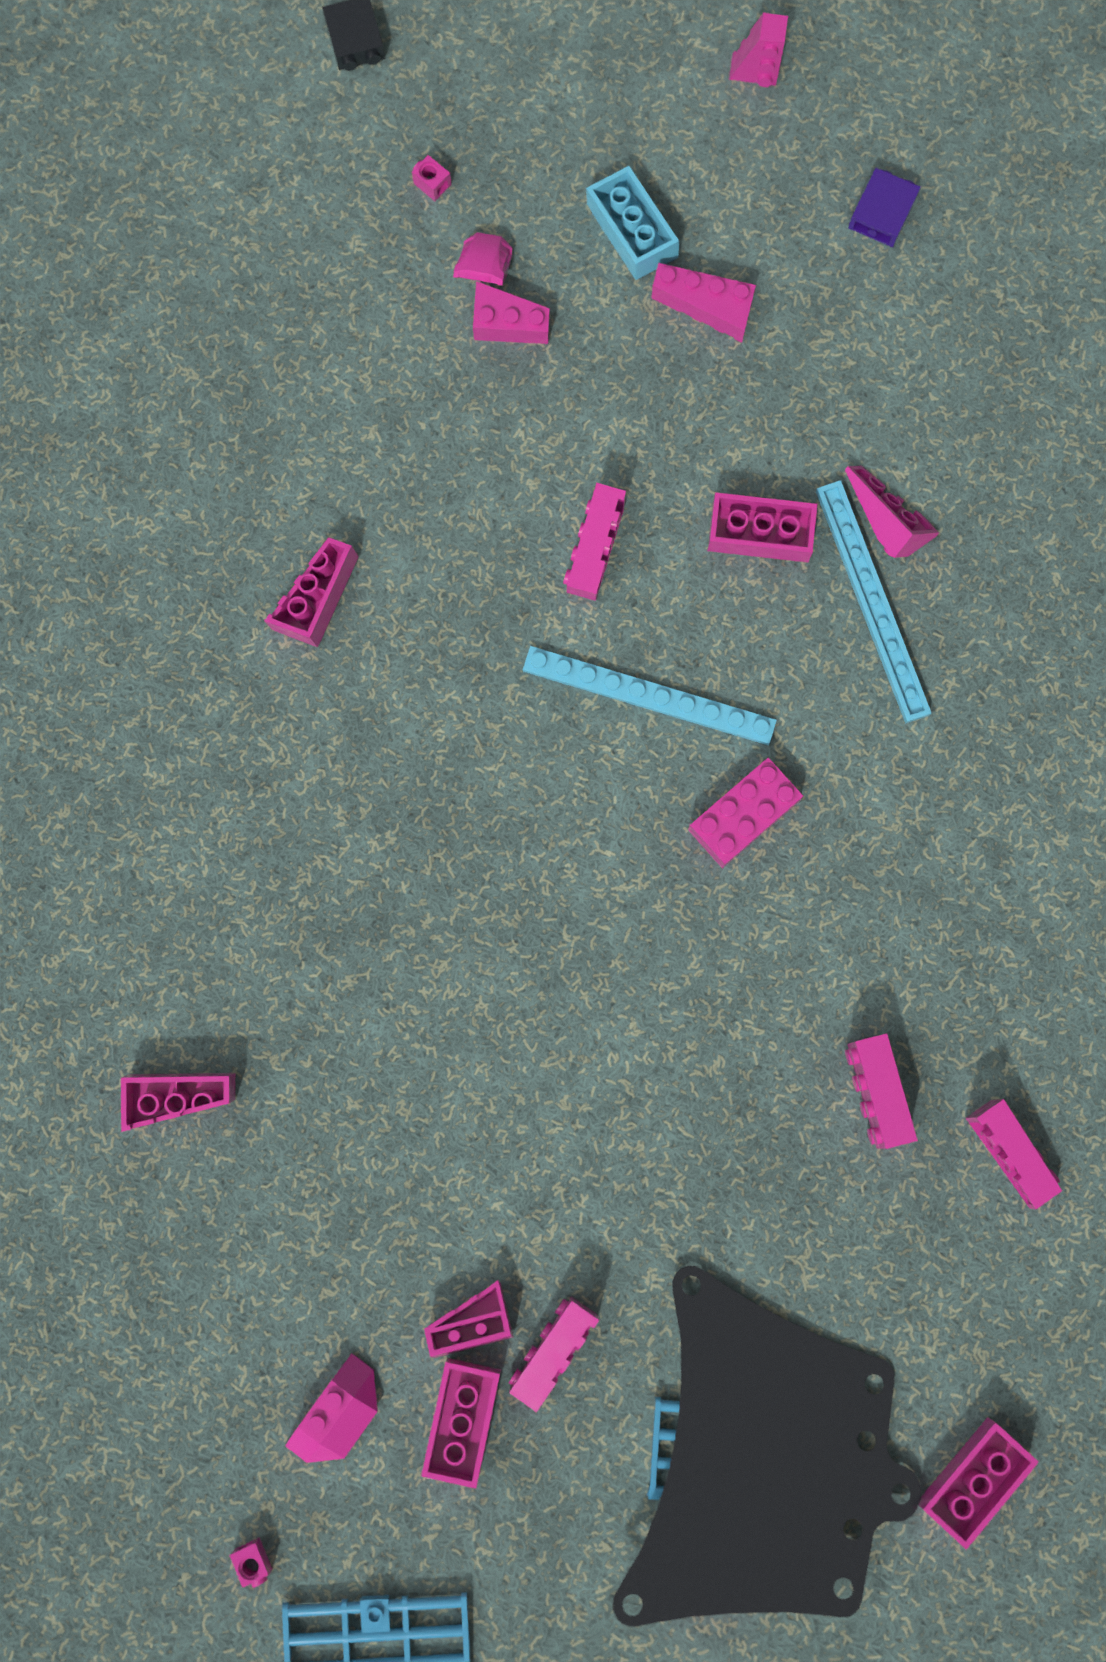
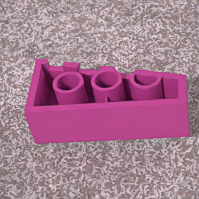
M328 537L308 563L309 567L302 576L299 575L294 581L295 585L286 596L283 595L278 602L279 606L272 615L269 614L264 620L266 624L276 632L318 647L359 557L353 547Z
M1004 1099L990 1100L966 1117L968 1123L1030 1209H1038L1062 1191L1058 1185L1060 1183L1059 1178L1051 1169L1047 1168L1043 1161V1156L1033 1146Z

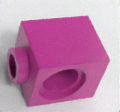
M429 155L423 161L415 164L412 170L413 184L436 201L451 186L450 173ZM428 176H434L432 179H426Z
M260 1537L231 1552L229 1556L242 1588L249 1584L254 1588L268 1580L267 1576L272 1571V1566ZM250 1558L255 1559L259 1564V1569L256 1571L250 1570L246 1565V1560Z

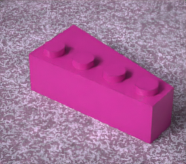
M658 263L651 298L678 312H683L691 316L692 319L703 322L721 333L734 337L735 340L742 343L756 285Z
M596 482L592 500L589 499L587 503L585 523L582 522L579 529V545L574 546L571 561H574L572 569H567L563 584L567 585V593L596 601L625 508V490Z
M235 1073L129 1074L121 1077V1132L231 1103L236 1100Z
M572 1296L568 1301L565 1299L561 1301L555 1311L559 1316L553 1325L550 1322L546 1324L539 1335L543 1340L537 1348L534 1345L530 1348L524 1358L527 1364L522 1371L517 1369L508 1382L512 1385L509 1393L535 1412L538 1411L556 1385L558 1376L563 1374L571 1363L575 1350L578 1351L586 1341L590 1327L595 1328L600 1321L598 1314Z

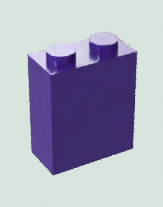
M875 168L851 217L848 228L893 248L921 187L915 185L910 180L894 176L887 170Z

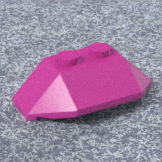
M351 1353L285 1446L306 1463L344 1459L378 1412L374 1369Z

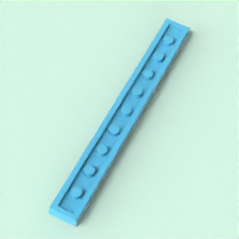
M840 480L816 489L817 497L905 724L930 716V707L842 482Z
M533 646L529 648L523 667V672L765 745L770 744L776 724V719Z

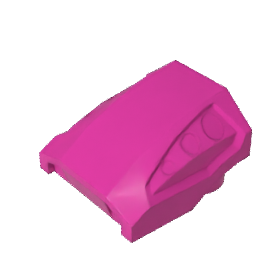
M477 232L464 240L461 256L455 265L453 277L495 283L502 286L507 277L513 248L502 236Z

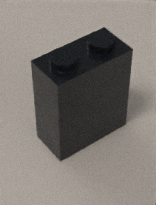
M347 0L322 7L339 71H352L359 65L367 63L375 65L385 59L383 43L370 0Z

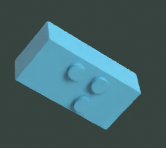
M630 166L586 188L588 207L635 280L656 270L658 263L667 264L678 258L679 240Z

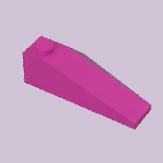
M847 466L845 469L846 474L878 541L884 546V551L889 556L894 558L908 557L939 534L932 524L917 510L912 514L902 507L904 500L901 497L883 492L886 488L885 484L864 467Z

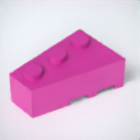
M763 13L751 28L750 35L747 39L742 40L738 51H734L732 54L729 80L757 83L761 87L776 86L785 43L788 16Z
M476 281L473 318L474 340L548 344L549 308Z
M499 1280L424 1329L430 1357L437 1358L513 1338L505 1298Z

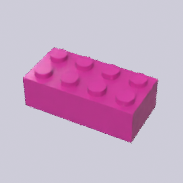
M715 492L707 551L809 562L813 553L817 504Z
M768 757L691 823L688 831L723 869L799 803L803 795Z
M887 1033L847 1044L848 1049L845 1050V1056L848 1065H853L856 1075L852 1076L856 1092L861 1091L863 1102H860V1109L863 1117H868L871 1128L867 1129V1134L871 1145L876 1144L877 1149H888L918 1141Z
M447 1358L421 1477L476 1489L501 1369Z
M987 1417L920 1497L919 1506L967 1550L1039 1462L996 1422Z

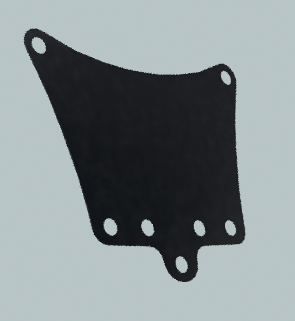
M696 1266L683 1267L675 1274L672 1281L674 1303L681 1337V1390L674 1448L661 1499L642 1549L613 1598L615 1617L628 1627H638L688 1617L737 1613L786 1612L849 1617L857 1612L862 1602L875 1530L884 1522L905 1521L912 1517L920 1501L918 1478L912 1470L896 1463L887 1451L895 1382L893 1369L887 1361L830 1341L781 1318L743 1297L701 1268ZM688 1276L697 1277L700 1281L701 1288L695 1295H688L682 1289V1282ZM872 1374L880 1376L884 1383L883 1390L878 1394L869 1393L865 1387L866 1378ZM863 1431H869L875 1436L876 1444L870 1451L861 1450L857 1444V1437ZM897 1484H904L910 1490V1499L905 1504H898L892 1498V1489ZM856 1519L861 1523L862 1534L858 1539L851 1540L845 1536L843 1527L847 1520ZM846 1578L852 1583L853 1592L849 1598L841 1599L836 1596L834 1584L838 1579ZM630 1594H635L642 1600V1609L635 1616L628 1615L623 1609V1601Z

